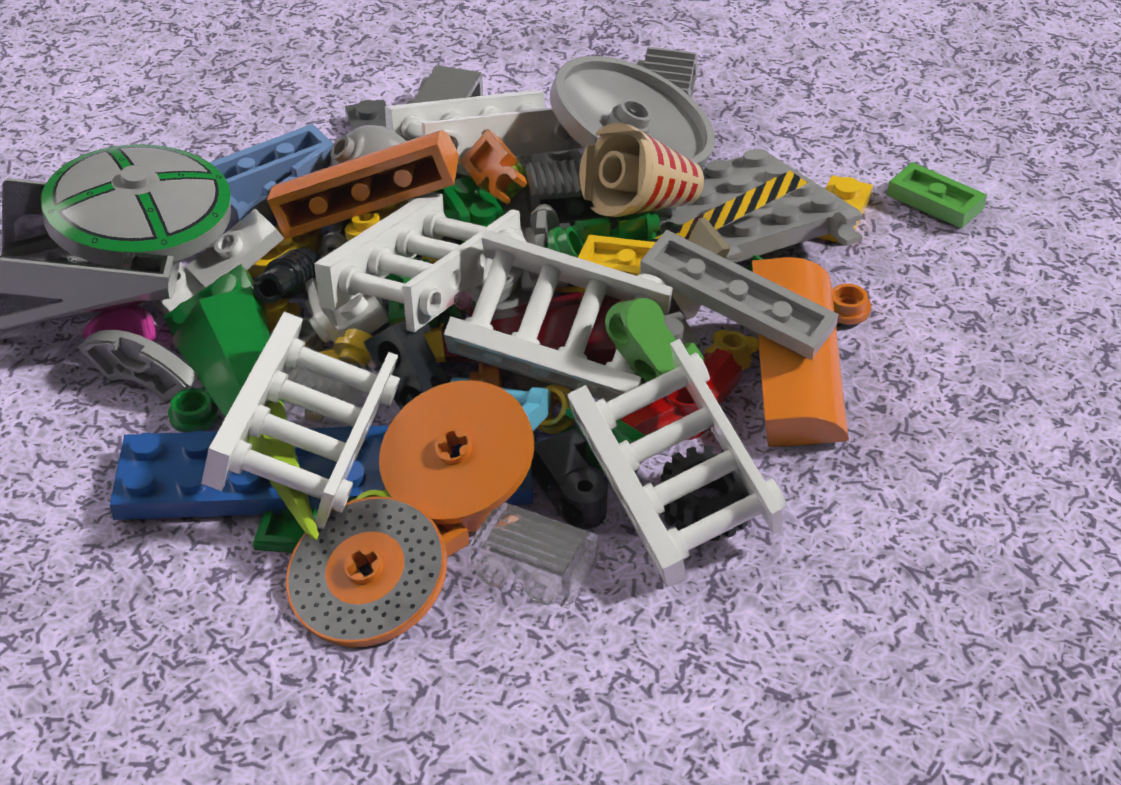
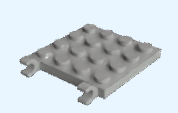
M762 149L746 151L743 156L728 161L714 160L707 163L706 167L702 168L704 176L702 193L693 204L649 212L650 215L658 214L660 232H655L658 237L666 230L670 231L790 170L807 181L808 184L716 230L730 247V251L725 259L737 263L752 258L753 255L759 256L829 233L843 246L863 241L862 235L857 233L853 227L856 225V221L862 220V213L857 208H854L837 195L829 192L812 179L807 178Z

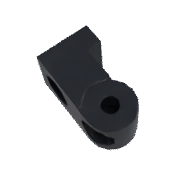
M406 320L363 342L378 371H380L388 352L398 355L392 375L400 378L393 398L400 410L423 392L450 382L449 376L444 369L437 365V360L424 334L431 331L428 323L416 332L407 330Z
M574 428L534 443V453L531 462L532 476L569 526L587 530L596 528L606 519L608 483L606 478L600 473L590 470L586 463L587 440L578 428Z

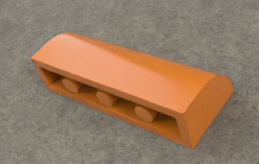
M439 130L276 184L271 188L267 201L285 239L353 218L354 216L452 186L455 183L459 155L449 135L444 130Z
M793 257L752 261L754 273L834 312L830 276L817 263ZM836 327L812 360L758 333L768 447L849 441Z

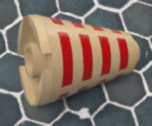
M623 123L608 124L594 134L600 136L594 145L587 144L584 150L579 172L580 187L584 199L591 200L595 206L591 209L600 215L620 217L693 204L702 193L704 176L702 169L697 163L634 126Z

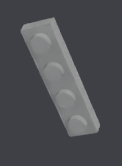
M668 230L662 234L640 262V274H650L660 278L665 282V285L673 287L674 291L810 360L814 358L837 325V313Z

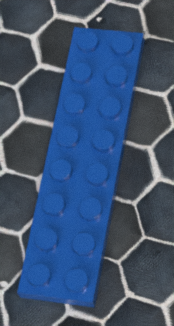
M389 425L370 426L346 479L353 482L347 502L356 499L363 492L369 490L383 491L386 489L380 474L379 454L383 437ZM353 427L308 429L346 443ZM218 431L124 435L110 500L113 520L262 515L265 511L282 514L281 510L288 509V507L268 479L245 470L241 474L231 472L222 491L201 484L208 450ZM462 444L452 447L453 454L450 455L451 458H456L460 455L459 451ZM294 446L301 469L330 479L337 462ZM532 463L522 484L501 506L533 504ZM308 495L310 506L313 509L316 508L318 512L321 499Z

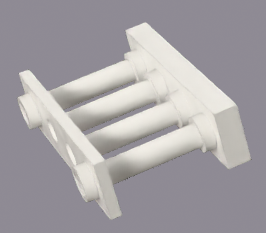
M539 90L385 106L386 128L396 132L406 141L444 130L451 138L458 152V164H460L459 160L488 129L504 142L515 157L583 148L561 125L552 107L545 108L544 92Z
M430 192L421 195L314 263L319 305L322 308L336 311L361 293L404 304L407 330L416 332L486 280L493 260L484 257L481 237L485 229L496 233L507 230L524 238L520 228V211L510 210L485 227L446 218L442 194ZM449 237L466 242L458 245L441 241L440 239ZM422 255L439 260L431 264L412 258ZM391 273L411 278V280L404 284L385 279L384 277Z
M484 230L481 237L484 257L492 259L493 262L472 317H466L465 321L450 317L444 332L448 352L551 385H562L571 391L586 385L593 398L598 400L603 398L606 402L641 385V377L634 375V371L618 349H616L613 361L607 362L606 365L587 360L584 351L605 295L624 301L648 298L654 300L660 306L663 313L668 314L671 307L673 287L665 285L663 280L650 274L643 273L635 276L528 243L522 236L511 231L502 230L496 233ZM515 266L537 273L539 277L518 332L508 335L493 330L490 322L511 267ZM560 280L585 288L586 290L565 347L555 350L540 345L537 336L557 282Z
M284 312L209 447L201 484L222 491L231 472L241 474L245 470L321 499L315 523L317 528L324 530L332 510L340 513L343 512L353 486V482L346 479L380 404L390 406L400 381L399 377L392 375L398 355L388 352L378 375L306 348L305 341L298 339L303 319ZM299 366L367 392L369 395L363 408L292 382L288 380V374L284 372L286 368L295 370ZM281 399L352 426L353 429L345 443L271 415V409L266 406L269 401L278 403ZM261 434L333 460L337 464L330 479L251 450L252 444L248 443L250 436L259 438Z
M680 339L670 343L675 369L608 402L603 398L595 402L586 385L567 394L573 416L667 587L687 579L683 559L690 556L689 550L760 514L774 535L783 530L782 509L787 507L777 483L772 478L767 481L763 479L706 384L710 380V376L703 360L697 352L689 355ZM686 386L699 410L631 444L627 440L621 443L617 442L611 429L617 427V420ZM708 428L712 430L724 452L655 487L651 483L644 486L641 485L634 472L640 469V462ZM736 471L749 496L680 531L676 527L666 530L659 517V514L665 512L663 506Z

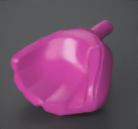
M138 304L103 310L82 331L84 339L93 333L104 330L126 331L145 337L153 342L156 338L152 315L145 308L138 306Z

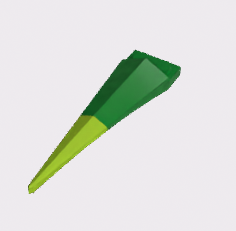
M242 264L220 276L215 282L164 315L173 336V343L189 366L200 376L198 379L225 418L270 338L265 302L256 297L253 289L254 281ZM280 399L278 403L269 401L266 407L271 409L270 414L287 420L283 400ZM261 434L259 438L250 436L248 443L252 444L251 450L300 468L293 445ZM269 480L304 532L311 539L317 540L319 533L308 495Z

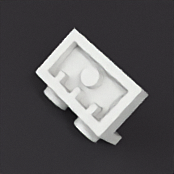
M313 278L305 283L309 299L304 301L313 316L309 321L315 332L325 343L331 339L335 343L336 339L343 337L348 329H358L371 334L389 321L383 301L379 297L361 293L334 311L320 307L317 283Z

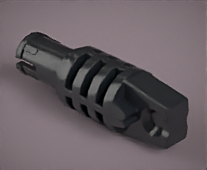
M307 247L291 249L272 260L266 266L264 273L256 278L259 281L253 285L256 297L262 302L274 303L281 298H292L306 289L305 283L313 278L316 281L314 263L319 260L321 255Z

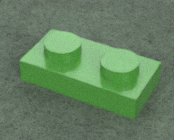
M913 162L889 181L887 192L888 196L961 229L985 208L987 194Z

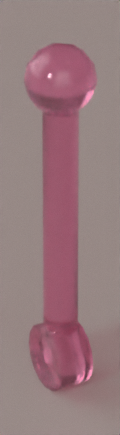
M466 291L456 293L454 296L455 307L465 310L469 317H472L475 307L472 305L471 294Z

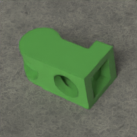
M639 298L618 302L609 309L605 320L607 333L634 373L641 377L642 384L675 369L670 343L676 341V339L666 327L664 314L654 300ZM693 342L683 344L689 355L697 352L701 359H704V356Z

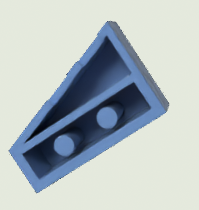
M310 124L210 162L223 174L230 188L231 217L224 232H228L253 209L262 214L274 227L278 226L279 224L267 201L271 188L276 184L328 168L331 160V149L334 143L316 126Z

